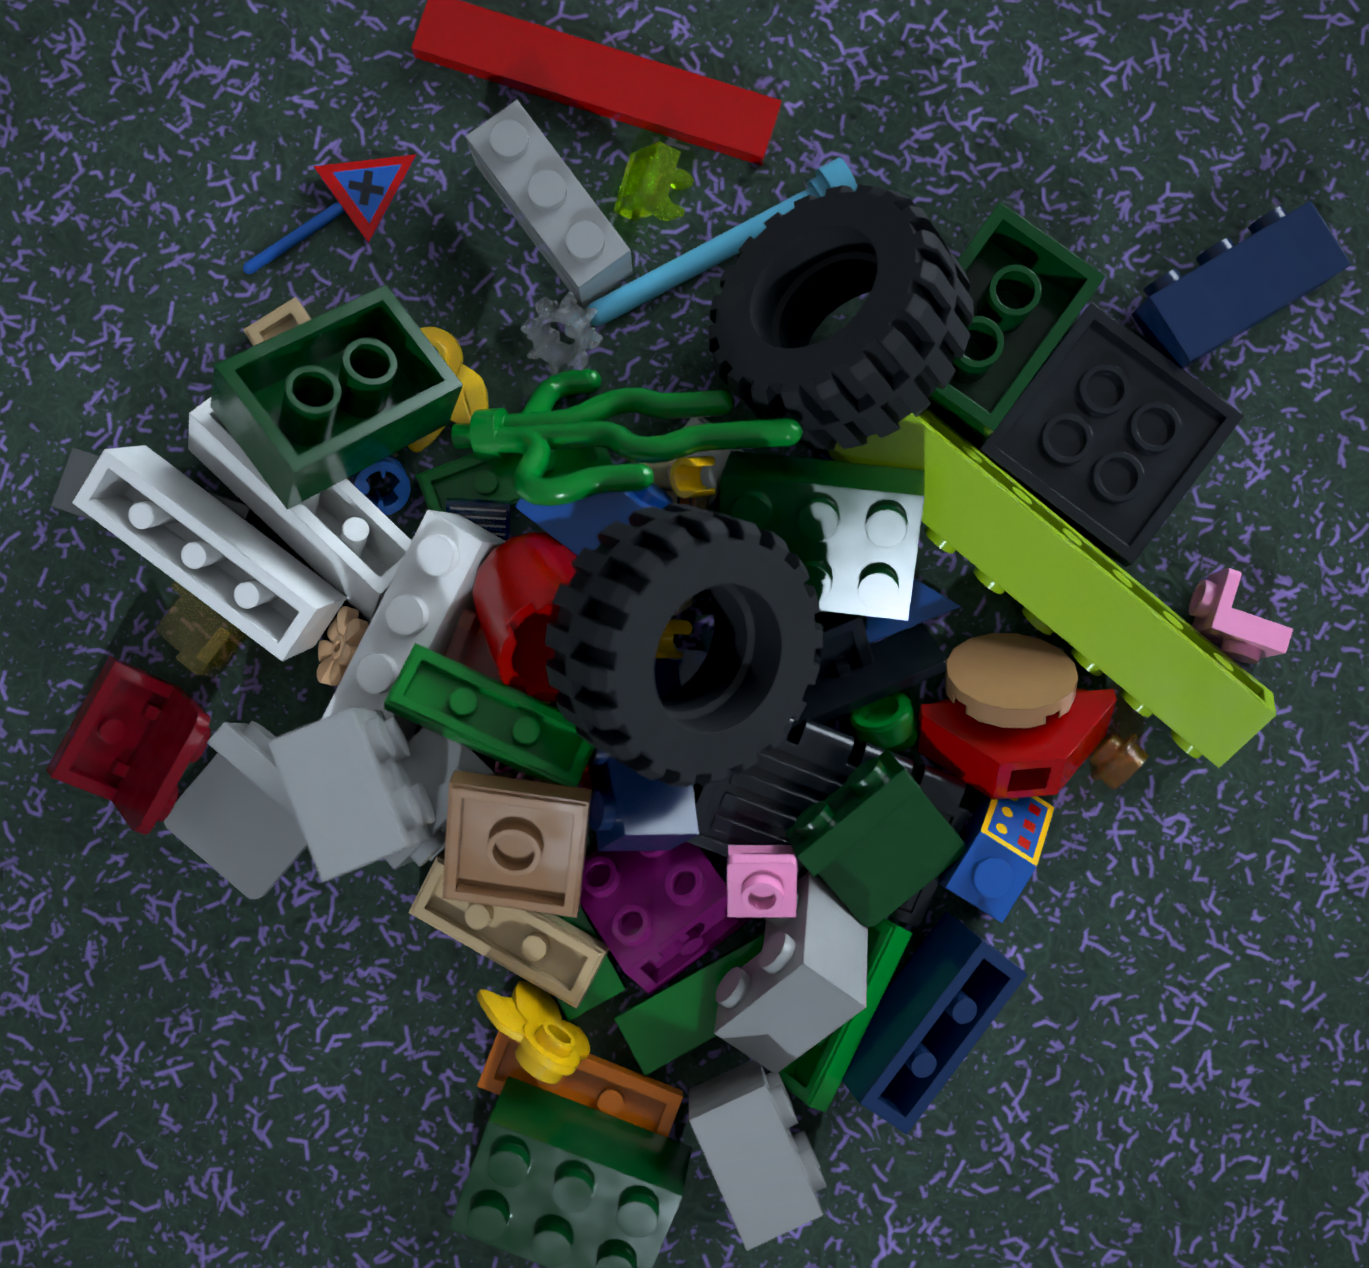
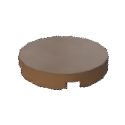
M990 633L970 638L952 650L947 659L945 671L946 695L953 703L957 698L959 702L966 705L965 713L979 722L1002 728L1036 727L1045 724L1046 716L1059 712V717L1067 713L1076 697L1078 675L1075 663L1062 649L1039 638L1018 633Z

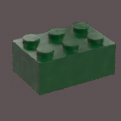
M1001 202L997 204L957 259L971 285L969 295L973 299V320L971 326L965 327L970 333V337L962 359L954 358L951 364L955 369V373L945 389L942 390L937 387L927 398L931 404L928 407L929 410L977 447L995 431L1106 277L1103 273Z
M384 285L214 364L210 407L288 510L448 425L463 384L387 285Z
M730 451L721 474L718 513L756 524L758 528L771 531L785 541L788 551L797 554L806 567L809 579L804 583L815 587L821 611L908 620L925 498V470Z
M508 1076L486 1126L449 1229L547 1268H653L683 1197L692 1147Z

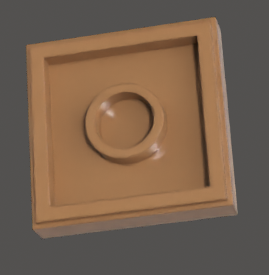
M454 770L449 781L442 899L577 918L581 898L592 789Z

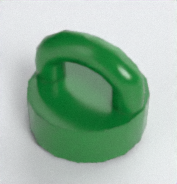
M896 692L856 709L849 714L855 739L860 745L866 741L878 747L888 749L891 752L898 753L909 749L918 739L911 700L903 693Z

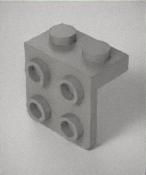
M251 721L249 725L247 723L224 722L207 741L218 753L178 798L171 813L164 820V824L170 832L246 897L258 899L265 896L308 845L268 745V741L276 737L254 721Z

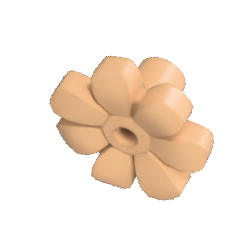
M342 606L327 630V636L330 641H319L318 658L321 663L317 668V679L320 683L338 687L369 626L367 621L358 618V609Z

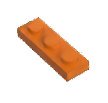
M498 1031L477 1087L500 1095L507 1077L510 1076L668 1137L683 1099V1090L590 1053L585 1060H580V1064L573 1074L563 1075L556 1084L545 1083L530 1075L517 1061L515 1050L520 1043Z

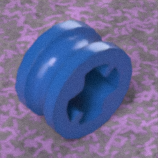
M392 455L350 476V482L384 515H391L399 511L408 501L411 492L410 480L401 462ZM379 471L381 477L385 478L386 471L394 474L390 478V483L393 487L391 493L382 497L379 490L375 491L374 496L367 494L371 489L367 480L369 475Z

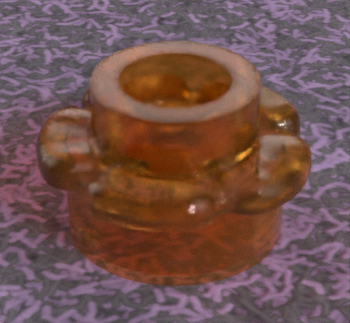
M1116 732L1111 734L1088 758L1096 766L1090 777L1093 780L1100 778L1112 791L1121 786L1138 770L1149 756L1135 742L1139 736L1132 733L1124 740Z

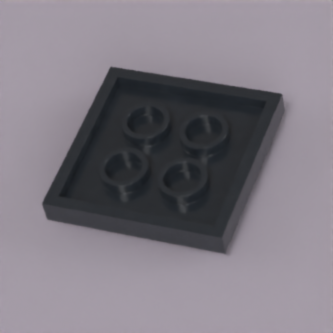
M1091 302L1026 386L995 431L984 441L978 450L1077 532L1121 565L1127 567L1136 561L1244 417V414Z

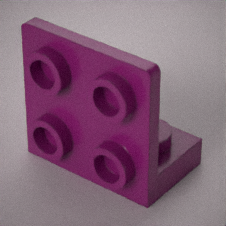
M684 842L671 850L598 851L597 848L585 857L580 904L624 973L650 995H653L753 918L728 917L727 883L716 871L701 848L691 843Z

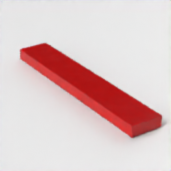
M427 0L411 46L415 58L761 166L763 165L781 109L782 100L461 0Z

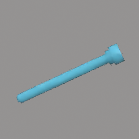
M840 157L816 169V177L808 181V188L590 303L585 311L587 321L593 326H602L739 253L738 249L749 236L755 239L767 228L764 224L765 221L777 212L784 215L795 208V201L809 194L819 198L825 196L827 188L842 185L850 186L855 192L857 183L852 172Z

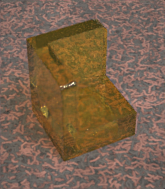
M174 581L170 587L180 594L181 597L156 626V632L180 651L175 659L195 675L215 677L248 635L178 582Z

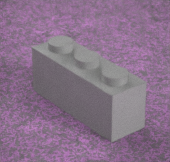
M515 100L465 136L477 168L583 309L633 274L631 250L518 100Z

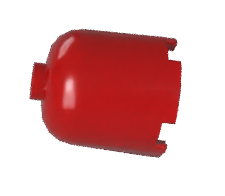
M527 532L510 537L493 548L477 570L472 586L473 599L480 626L501 681L505 685L510 684L524 690L525 694L540 701H556V694L561 691L550 686L545 665L547 659L555 658L554 649L545 645L548 621L556 622L560 606L552 602L560 583L568 586L577 570L571 564L577 556L547 532Z

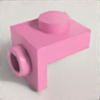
M1226 568L1209 575L1207 580L1202 579L1196 586L1189 604V614L1195 616L1192 627L1209 641L1220 644V650L1236 661L1258 664L1260 658L1286 653L1293 632L1292 628L1231 608L1242 575L1240 571Z
M728 845V917L796 918L797 859L794 856V850L791 845Z

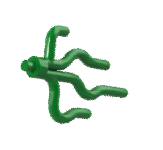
M594 369L563 371L546 378L534 389L521 413L509 414L505 408L477 409L473 412L470 423L454 424L451 430L453 446L456 449H472L479 460L508 459L511 453L523 454L514 473L513 486L520 498L534 505L543 506L569 504L596 494L647 490L653 484L654 473L649 466L641 463L656 464L670 462L704 451L795 445L802 437L800 424L796 420L789 418L707 423L688 426L664 435L652 437L633 434L624 426L604 421L608 418L628 413H640L659 419L727 415L734 407V398L730 392L722 389L663 393L642 387H626L604 392L567 409L551 411L555 403L564 397L596 392L601 387V376ZM592 447L607 448L621 458L635 463L589 467L562 477L542 478L549 464L551 450Z

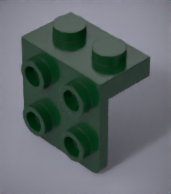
M888 749L878 757L869 759L858 766L850 774L845 784L824 801H819L807 808L796 819L794 825L785 832L797 858L814 877L819 874L857 920L866 927L878 925L957 861L965 851V844L960 836Z

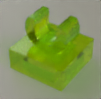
M658 141L631 153L613 212L633 221L651 215L663 221L683 217L685 209L673 204L668 197L670 187L676 190H683L692 187L694 181L688 172L676 168L681 152Z

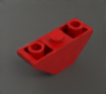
M1077 689L1076 697L1067 713L1059 717V712L1046 716L1045 724L1032 728H1002L979 722L965 713L966 705L955 699L954 703L950 699H946L933 704H920L917 726L918 739L916 741L917 751L956 777L964 779L967 784L992 800L1057 795L1106 736L1117 698L1114 689L1093 691Z

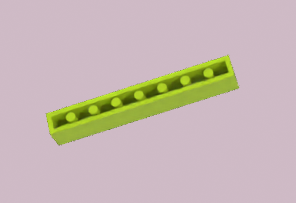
M928 408L918 417H915L913 413L898 422L901 429L884 438L874 434L867 437L866 445L843 449L836 442L835 449L828 450L829 455L839 462L925 470V498L921 521L927 526L924 531L928 538L947 553L953 554L957 550L976 567L973 569L975 576L991 591L997 594H1003L1006 591L1024 606L1022 609L1023 615L1039 631L1046 635H1051L1055 632L1073 647L1071 650L1073 657L1087 671L1096 676H1100L1104 672L1122 687L1120 690L1122 697L1135 711L1145 717H1150L1152 714L1157 716L1172 729L1170 731L1172 739L1190 756L1198 759L1204 755L1220 768L1277 715L1274 696L1269 689Z

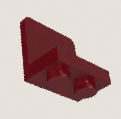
M109 656L46 771L53 779L111 800L132 831L147 835L151 832L157 821L162 822L171 813L178 797L177 784L189 762H196L204 753L208 745L207 741L211 735L209 727L210 716L179 686Z

